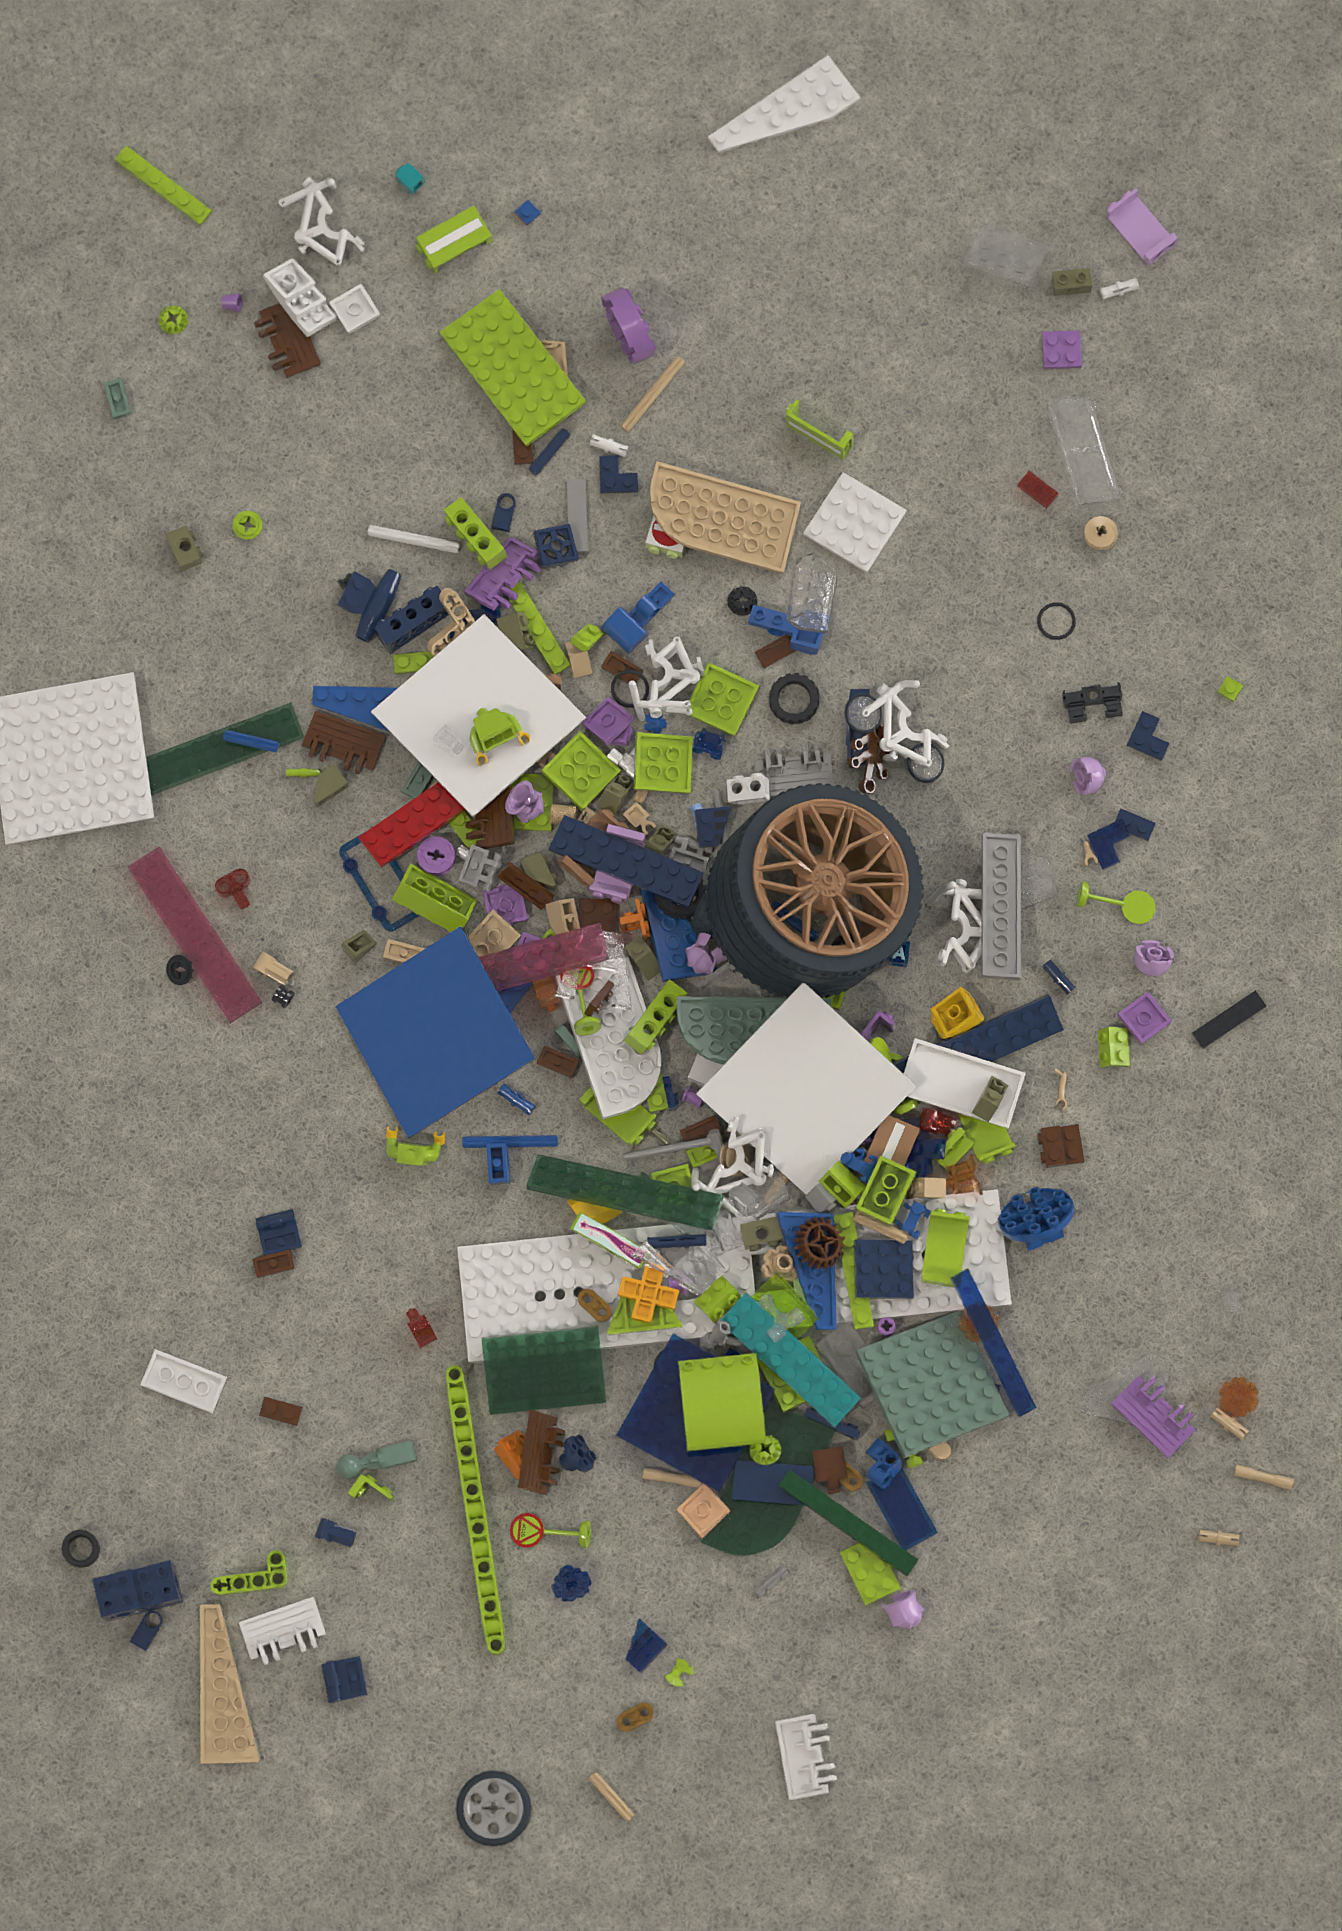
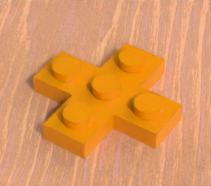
M646 1262L642 1280L622 1276L618 1296L636 1301L631 1317L632 1320L651 1324L655 1306L675 1310L679 1290L661 1286L665 1273L664 1266Z

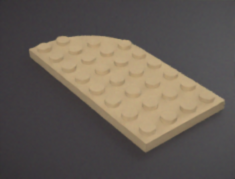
M656 461L649 489L650 505L657 523L670 538L694 550L776 573H784L801 504L800 501Z

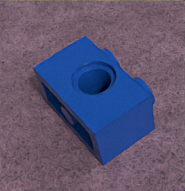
M506 1143L486 1144L489 1184H511L508 1145Z

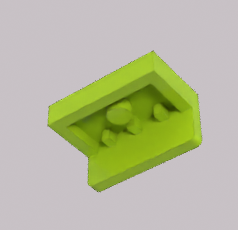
M1106 1027L1098 1030L1097 1040L1099 1043L1098 1059L1100 1061V1068L1130 1066L1128 1029Z
M961 1127L957 1130L953 1129L947 1136L948 1140L944 1144L940 1143L934 1149V1160L947 1171H950L974 1146V1142L966 1136V1132Z
M721 1275L693 1302L715 1323L742 1296Z

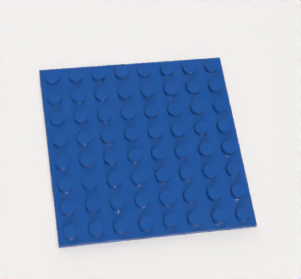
M461 926L335 1006L408 1138H411L535 1059Z

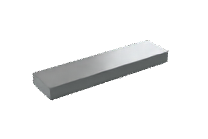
M567 479L568 524L571 526L577 553H588L586 479Z

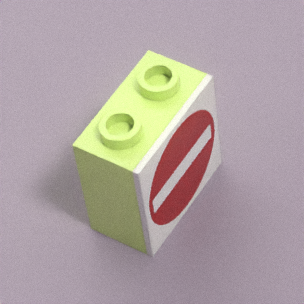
M653 515L646 539L648 551L654 554L663 552L673 559L682 558L685 546L670 538L661 529Z

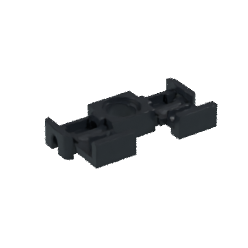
M1117 682L1116 686L1101 688L1100 685L1082 687L1081 691L1065 693V690L1062 692L1064 708L1067 709L1069 705L1070 724L1087 721V716L1083 713L1085 706L1106 705L1105 719L1119 717L1123 714L1120 702L1122 700V691L1119 682ZM1091 691L1096 692L1098 695L1094 700L1087 697V694Z

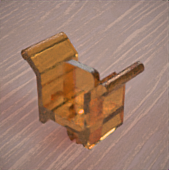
M548 975V977L532 980L531 983L540 1007H547L548 1012L556 1010L555 1003L560 1001L551 976Z
M972 1154L969 1155L967 1161L947 1167L950 1178H945L946 1188L952 1187L954 1195L974 1191L983 1195L979 1180L975 1179L974 1172L977 1169V1165Z

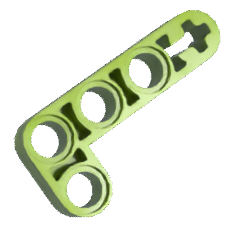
M273 1550L267 1556L268 1571L216 1577L210 1584L211 1590L218 1596L284 1588L288 1583L286 1558L281 1551ZM274 1555H280L282 1558L281 1562L277 1565L272 1564V1557ZM278 1574L284 1577L281 1584L274 1583V1577ZM257 1577L264 1578V1583L260 1587L254 1585V1580ZM238 1579H243L245 1582L242 1589L235 1588V1582ZM228 1580H230V1586L232 1590L229 1591V1587L227 1586L222 1587V1591H219L217 1588H215V1586H217L219 1584L218 1582L220 1581L223 1585L229 1584Z

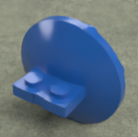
M1033 1187L1029 1192H1026L1029 1193L1031 1201L1024 1203L1023 1194L1014 1195L998 1217V1224L1002 1234L1011 1240L1025 1242L1028 1251H1032L1046 1243H1051L1065 1237L1062 1229L1072 1220L1075 1206L1071 1196L1062 1189H1040L1039 1187Z

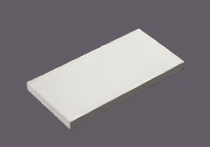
M916 1038L913 1041L904 1070V1075L916 1085L907 1096L908 1098L982 1121L985 1120L973 1114L972 1111L991 1076L1002 1080L1008 1085V1088L999 1107L988 1123L1007 1129L1010 1126L1026 1074Z

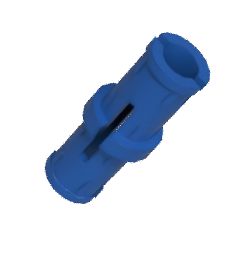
M505 1083L497 1092V1094L511 1103L510 1105L521 1109L528 1116L536 1106L525 1099L520 1092L517 1093Z

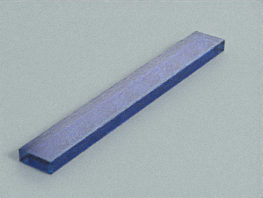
M964 1269L951 1276L950 1279L1017 1416L1021 1417L1037 1407L969 1269Z

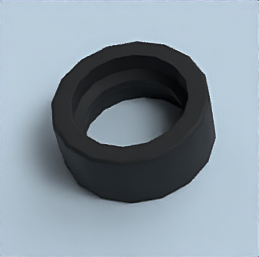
M81 1529L69 1533L63 1540L61 1547L65 1560L78 1568L89 1567L95 1563L100 1553V1546L96 1537L90 1532ZM76 1538H86L92 1544V1553L85 1560H76L70 1554V1544Z

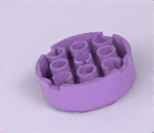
M621 287L602 296L601 302L607 312L608 322L618 341L622 340L621 348L627 356L630 355L628 357L629 362L635 365L654 356L656 346L648 335L650 328L646 320L642 321L640 316L642 311L638 303H633L629 289Z

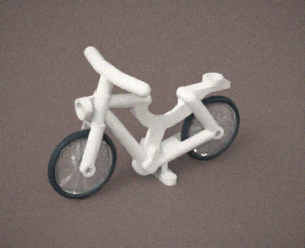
M904 680L897 682L891 688L882 683L877 689V692L880 694L877 699L865 693L851 697L845 706V719L852 730L861 734L870 733L879 726L882 720L881 706L884 704V737L880 740V748L885 752L891 751L890 754L883 756L882 759L885 762L896 761L898 758L896 754L907 759L908 771L917 781L930 783L940 777L944 770V757L941 751L931 744V740L947 749L949 747L946 743L948 739L942 734H934L930 729H923L921 733L912 732L906 724V717L911 716V711L897 696V693L904 688H918L920 686L919 681ZM893 702L899 709L897 719L900 730L891 736ZM905 738L912 741H920V744H917L911 750L897 743Z

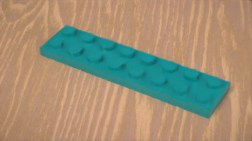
M747 1292L720 1320L729 1323L732 1334L753 1353H757V1356L834 1427L842 1421L861 1399L851 1387Z

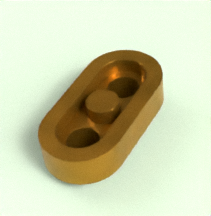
M584 1289L579 1293V1305L596 1321L606 1322L610 1319L612 1315L610 1305L591 1289ZM587 1296L592 1298L589 1303L584 1301V1298ZM599 1310H605L606 1314L604 1316H600L598 1314Z
M845 1460L848 1477L838 1479L839 1483L849 1491H858L863 1485V1478ZM855 1478L857 1480L856 1485H851L849 1483L850 1479Z
M642 1702L624 1711L617 1717L618 1728L623 1732H630L649 1722L654 1716L653 1707L646 1702ZM642 1709L648 1711L647 1716H641L640 1712ZM626 1718L630 1720V1725L628 1726L623 1725V1720Z

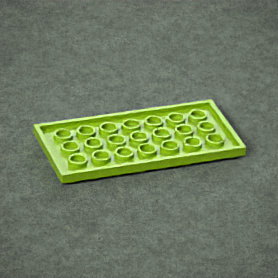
M500 288L439 332L526 447L587 403Z

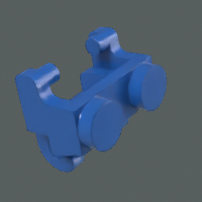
M862 1148L856 1149V1152L860 1153L858 1157H855L854 1153H843L840 1158L841 1163L845 1164L851 1173H853L854 1169L863 1174L864 1176H860V1180L868 1183L878 1158L875 1155H870L871 1163L863 1161L865 1150Z
M916 1201L913 1202L912 1206L904 1202L903 1207L910 1210L904 1223L896 1219L894 1224L899 1226L900 1230L908 1233L909 1236L918 1239L921 1232L916 1230L914 1233L913 1231L922 1213H925L924 1217L928 1218L931 1211Z

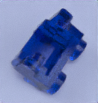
M703 728L701 732L697 731L693 740L692 751L698 754L706 752L710 754L711 758L720 760L726 745L725 734L712 733L707 731L706 728Z

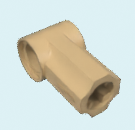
M265 952L260 954L252 967L256 972L260 971L264 974L263 976H268L284 986L293 974L292 970L278 963L275 958Z

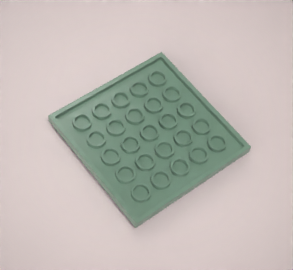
M956 1311L855 1352L904 1458L1009 1416L961 1311Z

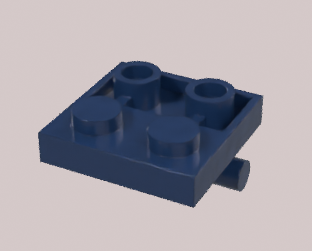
M293 1209L255 1218L264 1256L289 1249L302 1248Z
M360 1656L338 1661H327L321 1664L329 1704L368 1695Z

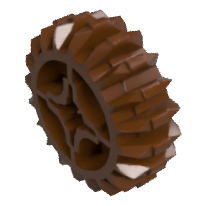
M814 1217L812 1220H806L805 1225L801 1224L799 1226L800 1230L795 1233L798 1238H795L793 1241L798 1243L794 1249H799L800 1253L797 1254V1257H803L801 1263L808 1261L809 1268L814 1265L816 1270L820 1269V1267L824 1270L828 1266H834V1262L840 1261L839 1256L844 1254L841 1249L845 1248L846 1245L841 1243V1241L845 1240V1237H840L839 1235L843 1230H836L838 1224L831 1225V1219L825 1222L824 1217H820L819 1220L817 1217ZM812 1230V1239L810 1242H807L808 1234ZM823 1231H825L829 1235V1237L825 1236ZM817 1241H818V1242L821 1241V1243L826 1242L825 1244H822V1246H821V1245H818V1244H814V1243H816ZM832 1244L831 1253L827 1257L826 1253H828V1245ZM809 1249L813 1250L816 1256L812 1254Z

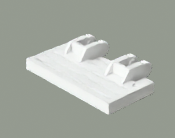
M314 1597L239 1622L250 1659L259 1658L257 1652L259 1648L264 1665L269 1664L264 1646L271 1645L273 1657L278 1661L280 1656L275 1642H278L280 1650L297 1645L294 1638L296 1636L300 1649L304 1652L306 1651V1645L303 1642L302 1633L308 1631L313 1648L318 1647L313 1629L316 1630L318 1637L326 1635Z
M815 1714L775 1721L789 1800L829 1793L828 1785L819 1786V1783L835 1781L837 1777L836 1775H829L819 1778L818 1771L833 1769L835 1765L830 1763L815 1766V1763L823 1762L821 1745L812 1746V1744L830 1741V1737L820 1736L819 1738L812 1739L811 1735L812 1731L827 1729V1724L808 1727V1724L816 1723Z

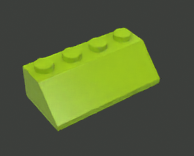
M411 863L391 899L397 904L412 910L415 914L421 915L432 923L447 929L449 932L454 931L460 926L464 928L477 902V899Z

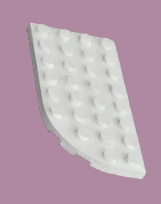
M629 957L591 966L594 971V981L590 987L582 990L586 1009L608 980L615 984L612 989L614 994L608 1002H603L604 1006L598 1014L594 1013L592 1017L598 1018L601 1023V1029L592 1035L582 1036L575 1033V1022L583 1018L578 991L566 988L561 982L560 975L555 977L602 1119L629 1112L643 1103L653 1091L660 1074L661 1053L656 1037L653 1039L656 1042L650 1051L645 1050L642 1055L623 1041L646 1010ZM643 1029L646 1034L650 1035L648 1030Z

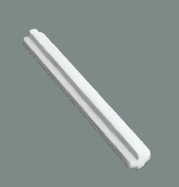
M370 525L368 528V535L372 537L452 553H458L460 549V543L374 525Z

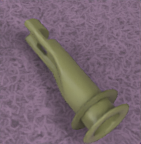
M655 1126L650 1134H653L652 1138L655 1136L664 1145H671L660 1131L661 1128L657 1129V1126Z

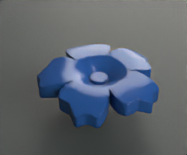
M650 713L646 715L645 721L647 723L644 725L645 730L649 732L653 730V733L659 734L662 731L661 728H666L667 722H665V719H662L663 714L658 718H652Z

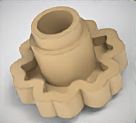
M779 1245L775 1250L769 1249L762 1257L764 1262L761 1266L763 1276L768 1279L771 1278L772 1284L783 1286L786 1282L791 1283L796 1279L797 1274L787 1246Z

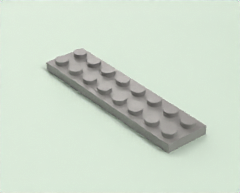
M982 834L981 978L1020 980L1021 978L1020 835Z

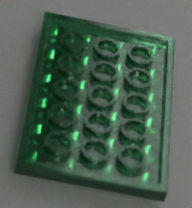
M598 1325L481 1338L490 1415L606 1403Z

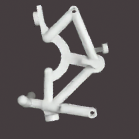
M308 177L302 183L303 190L279 200L280 206L285 207L306 197L300 229L294 235L297 243L305 244L303 247L300 246L298 248L303 255L306 253L305 250L311 247L339 266L342 264L346 240L352 241L362 252L365 250L362 247L365 243L358 236L354 238L346 229H342L340 232L332 231L326 225L325 216L326 214L330 215L333 210L321 190L329 187L330 190H336L337 186L332 178H326L324 181L315 183ZM315 195L322 206L318 213V226L307 229ZM324 234L331 239L338 240L336 255L311 238Z
M674 637L673 641L658 653L654 651L653 640H649V644L645 645L647 656L651 655L654 668L662 666L666 673L662 680L652 681L649 701L640 700L636 682H629V689L638 720H645L643 708L650 710L652 718L660 717L662 715L661 711L691 715L693 711L690 701H670V699L688 684L697 683L700 680V675H705L701 657H697V663L691 664L680 637ZM678 653L684 669H673L668 659ZM672 678L681 679L678 684L658 699V692L664 690Z
M957 879L956 882H948L937 889L927 899L926 905L932 906L942 895L953 896L951 919L961 922L962 934L958 939L955 937L948 939L945 948L940 950L937 959L941 960V966L946 965L951 951L962 966L963 972L968 973L971 969L975 968L981 956V914L970 900H981V889L966 888L967 882ZM960 900L980 927H970L968 918L960 910ZM970 936L980 937L969 957L962 948V945L968 941Z
M735 1117L734 1121L730 1120L727 1129L728 1132H731L728 1147L734 1149L737 1154L735 1163L729 1168H725L722 1164L718 1165L707 1186L699 1181V1169L697 1167L693 1168L691 1187L694 1191L700 1190L703 1193L702 1204L712 1206L713 1201L735 1214L736 1217H741L743 1215L742 1207L722 1194L750 1184L760 1186L766 1181L764 1172L768 1173V1177H772L774 1169L773 1164H769L768 1167L763 1166L764 1129L759 1128L736 1137L735 1132L739 1117ZM756 1141L755 1169L744 1162L745 1154L742 1145ZM739 1170L748 1176L747 1178L715 1188L720 1177L726 1178Z

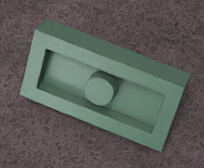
M122 378L105 382L104 387L113 419L132 415Z
M419 761L401 790L402 793L413 799L425 791L433 777Z

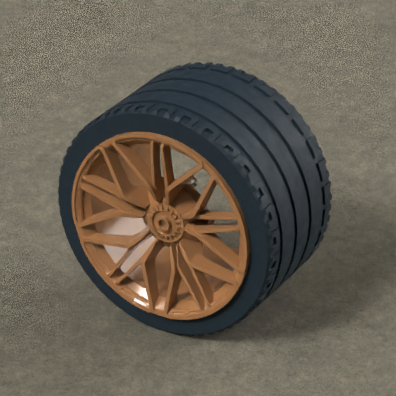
M817 783L816 785L806 784L804 787L800 785L796 788H790L786 792L783 791L772 797L769 801H766L723 843L710 867V874L707 876L708 883L705 891H707L705 895V900H707L705 908L708 911L707 919L710 921V930L713 931L712 936L716 939L718 948H721L723 956H726L729 960L728 963L733 965L735 970L739 971L745 979H749L750 983L760 986L759 988L762 990H768V993L778 994L779 997L786 996L788 998L804 982L820 998H830L856 986L891 958L912 934V929L915 928L916 921L920 916L919 910L922 908L921 900L924 895L922 893L924 885L922 884V867L918 861L919 856L915 852L916 848L912 845L910 836L906 834L907 831L905 828H902L898 819L896 820L892 813H889L883 805H879L878 801L870 799L868 795L860 794V791L850 790L849 787L842 788L841 785L831 786V784L827 783L825 785H822V783ZM793 841H799V846ZM779 842L785 843L798 854V859ZM807 842L822 847L821 855L813 856ZM772 845L789 862L764 865L768 847ZM791 869L795 876L792 886L763 880V872ZM764 888L793 896L773 911ZM861 894L863 912L854 908L848 902L850 895ZM798 899L801 901V905L781 919L777 917L776 914L793 900ZM803 909L802 937L792 932L782 923V921ZM811 911L828 917L817 943L809 941ZM840 914L844 915L855 941L854 943H852ZM853 917L862 920V925L859 933L856 928ZM834 921L846 945H823Z

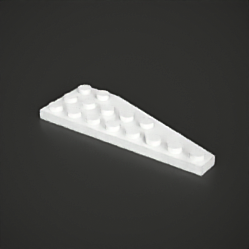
M826 56L709 135L708 140L717 152L720 153L740 147L741 145L757 142L758 140L795 131L802 127L812 126L819 122L829 121L858 102L861 97L831 58Z

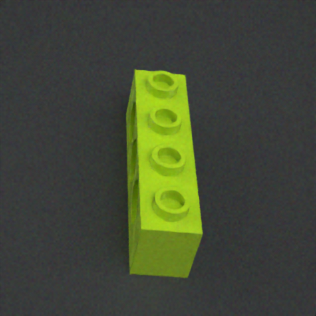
M462 497L443 510L446 516L444 518L445 522L449 527L453 526L456 529L455 533L460 540L464 539L467 542L465 544L471 553H476V559L481 566L486 565L491 570L507 558L503 546Z
M669 979L623 1041L641 1055L645 1050L650 1051L656 1043L653 1039L656 1036L660 1037L665 1031L664 1024L666 1022L670 1024L676 1016L673 1012L677 1008V996H686L687 992ZM664 1002H667L670 1007L666 1006ZM654 1015L659 1017L660 1021L656 1020ZM643 1029L648 1030L650 1035L646 1034Z

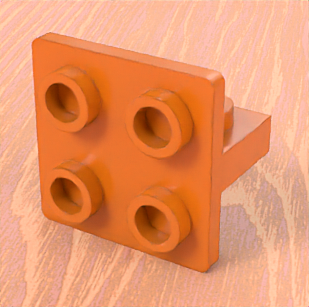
M638 898L635 899L637 914L628 912L623 914V917H619L622 933L641 929L643 941L647 943L650 931L648 922L643 921V919H646L644 903H640Z
M520 1430L497 1442L498 1445L494 1448V1451L517 1480L520 1475L525 1435Z

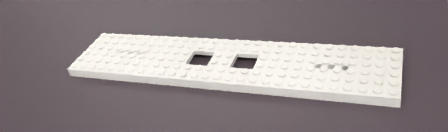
M998 1190L946 1195V1198L904 1199L895 1220L897 1219L901 1223L905 1222L910 1210L903 1207L904 1202L912 1206L913 1202L916 1201L926 1206L930 1211L944 1209L947 1211L946 1213L964 1212L966 1216H970L960 1288L921 1283L924 1262L922 1253L926 1248L930 1215L928 1218H925V1213H922L913 1231L914 1233L916 1230L921 1232L918 1239L908 1236L907 1239L912 1240L914 1298L869 1299L873 1321L881 1320L885 1317L896 1319L956 1311L1009 1307L1012 1305L1004 1236L998 1224V1217L1001 1214ZM858 1204L849 1205L847 1208L837 1206L832 1211H824L823 1213L838 1215L853 1212L854 1217L858 1212L856 1211ZM815 1209L790 1211L800 1213H818ZM776 1213L614 1230L649 1251L640 1269L616 1257L607 1250L598 1247L579 1234L457 1247L469 1364L698 1340L706 1333H713V1327L722 1318L713 1323L693 1302L695 1299L681 1301L677 1299L674 1312L681 1321L683 1328L617 1335L607 1334L620 1299L618 1291L622 1276L642 1280L646 1262L655 1264L654 1258L651 1256L650 1250H648L647 1237L706 1233L707 1246H692L689 1249H685L688 1262L713 1260L715 1281L722 1275L737 1289L741 1296L747 1292L787 1330L814 1327L798 1277L793 1281L794 1289L755 1293L751 1255L766 1254L769 1249L775 1250L778 1246L771 1248L768 1245L761 1246L760 1250L750 1252L749 1249L745 1250L740 1224L776 1217ZM855 1222L858 1239L894 1240ZM893 1223V1227L900 1229L899 1226ZM761 1230L756 1236L759 1239H765L768 1234ZM783 1238V1242H780V1245L785 1247L787 1245ZM666 1253L661 1254L663 1264L668 1263ZM839 1256L840 1261L835 1262L837 1325L853 1323L841 1256ZM670 1270L665 1271L666 1278L662 1280L661 1286L668 1287L669 1276H672ZM581 1287L596 1292L610 1305L612 1310L610 1319L606 1322L596 1321L579 1305L578 1297H575L573 1294L574 1290ZM559 1289L565 1292V1297L561 1300L554 1297L555 1291ZM541 1291L546 1294L544 1301L538 1302L535 1299L537 1292ZM589 1296L584 1298V1301L586 1303H589L592 1300V1298ZM601 1309L598 1314L604 1316L606 1311ZM730 1332L727 1336H735V1335Z

